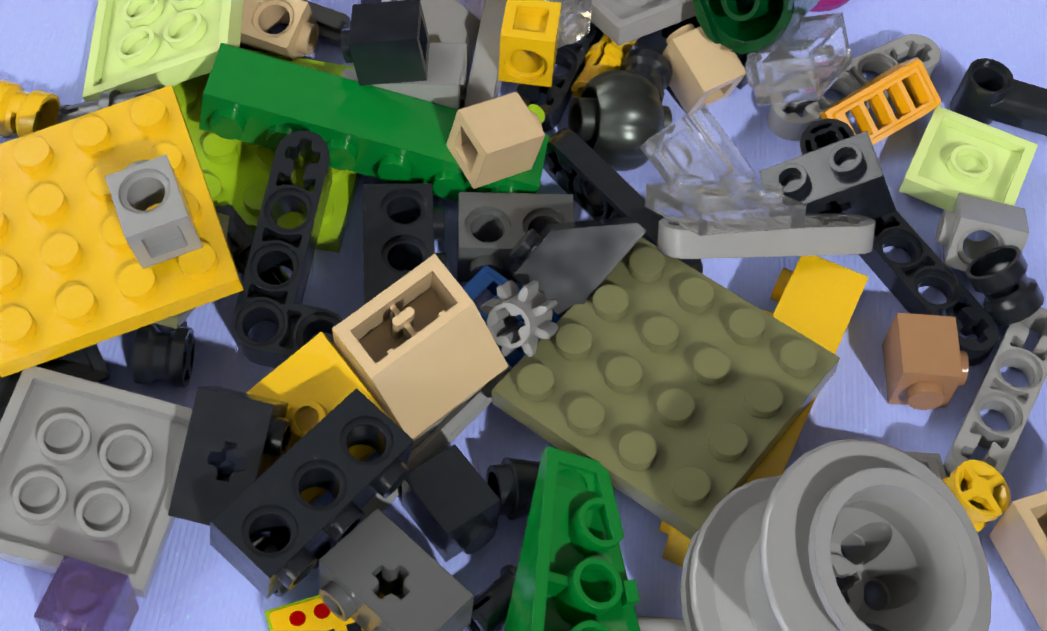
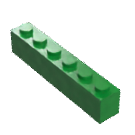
M224 43L220 44L203 92L199 124L200 130L214 133L224 139L240 140L272 149L275 152L280 141L288 134L296 131H311L318 134L326 142L330 152L331 167L334 169L349 170L378 178L388 184L432 183L433 194L446 200L457 201L459 192L537 194L549 135H545L531 170L473 189L446 146L458 111L457 109L372 85L360 86L359 82Z

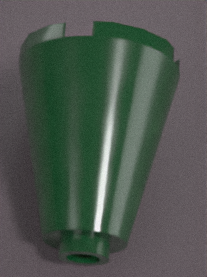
M693 0L696 19L711 41L715 44L721 43L727 48L732 49L733 51L731 52L745 54L758 52L773 45L813 9L820 0Z

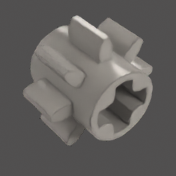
M509 280L496 288L498 298H492L480 307L488 315L487 327L495 342L502 347V355L505 357L519 346H522L524 353L528 357L535 355L537 342L540 339H549L560 329L557 324L551 322L552 308L558 302L556 299L548 300L543 293L538 291L539 285L536 280L523 286L520 291H518L516 284ZM521 314L524 321L519 322L516 316Z

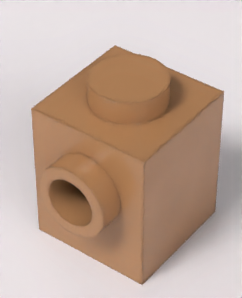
M897 312L882 343L888 404L909 405L918 410H930L937 407L946 408L958 386L965 384L969 370L967 352L960 350L956 317Z

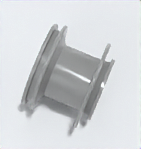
M845 439L827 442L804 453L784 471L782 476L755 479L734 489L715 505L699 531L695 532L683 561L680 590L682 615L687 631H988L991 622L992 590L988 563L978 533L966 510L949 487L925 464L900 449L877 441Z

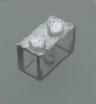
M843 12L803 17L773 45L747 55L746 78L749 86L755 90L758 106L815 101L824 95L852 63Z

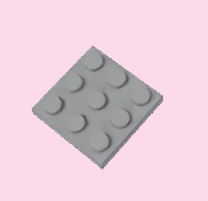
M37 366L23 370L0 421V559L147 598L176 518L168 516L193 408Z

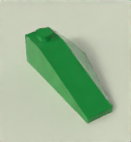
M549 446L543 450L504 631H640L634 606L640 601L635 579L628 580L619 544L624 538V532L610 475L600 464L601 461Z

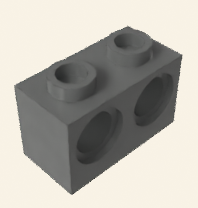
M459 192L457 281L469 282L487 265L507 280L518 282L509 270L515 262L509 256L510 252L531 228L540 233L546 224L574 222L573 194Z

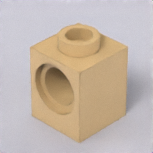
M244 0L240 48L263 51L290 61L295 60L296 57L304 58L305 55L309 56L314 51L319 38V26L308 2L303 0ZM289 24L281 33L269 34L270 30L276 25Z

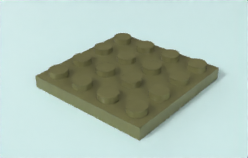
M641 237L585 303L573 305L556 323L560 327L558 332L549 339H540L537 342L535 355L531 357L525 355L492 389V404L556 448L601 461L600 464L609 472L613 487L689 539H692L715 505L734 489L743 486L837 370L840 357L681 260L662 255L658 251V246Z

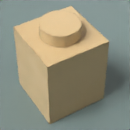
M687 24L669 35L666 39L668 45L661 54L671 63L673 74L669 86L687 115L728 97L747 74L736 53L731 52L733 51L732 49L727 48L721 43L715 44L706 36L701 26L695 28L693 24Z
M516 91L459 109L446 146L473 189L531 170L546 134L543 131L538 116L528 109Z

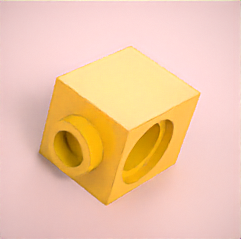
M507 0L500 34L498 81L544 87L552 86L562 3L543 0Z

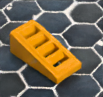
M913 59L896 64L819 114L822 120L827 118L838 119L848 124L853 130L845 114L850 110L861 132L868 131L872 145L940 106L941 99L920 59ZM884 90L887 91L897 111L895 114L883 92ZM865 101H868L879 123L878 125H875L864 103Z

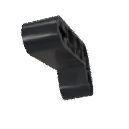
M296 131L288 134L280 141L276 149L242 280L244 290L239 292L233 315L232 328L242 354L255 364L271 368H277L320 332L333 335L332 328L343 321L335 312L302 304L332 184V167L328 146L318 134L311 131ZM305 161H311L313 163H308L303 176L304 188L298 186L296 170L302 169ZM289 212H298L306 217L300 226L292 229L283 228L276 224L283 214ZM275 266H284L292 271L291 277L279 285H271L262 280L264 273ZM270 321L279 327L276 335L271 340L255 342L248 338L250 329L256 323Z

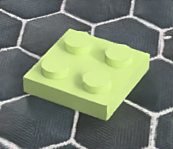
M938 106L932 114L902 181L899 192L950 212L953 211L959 193L1014 206L1038 144Z

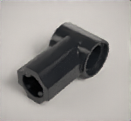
M976 59L969 65L950 102L951 111L987 125L991 124L994 120L1047 136L1046 88L1014 79L1009 68L994 59Z

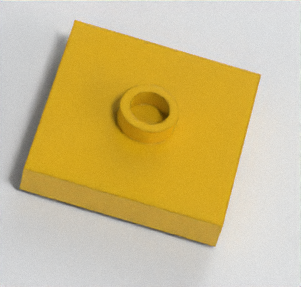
M323 332L317 334L246 392L289 403L285 418L292 420L293 427L287 451L356 388L393 421ZM362 444L348 449L353 457L361 461H365L376 452L372 447ZM312 487L304 490L300 495L307 503L312 504L326 493L327 490Z

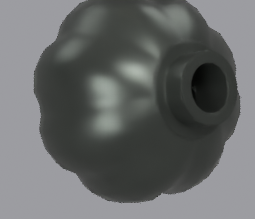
M609 70L592 78L585 85L580 97L572 100L568 115V127L615 171H628L644 165L654 155L661 138H667L670 135L672 113L668 106H662L657 88L648 79L630 71Z

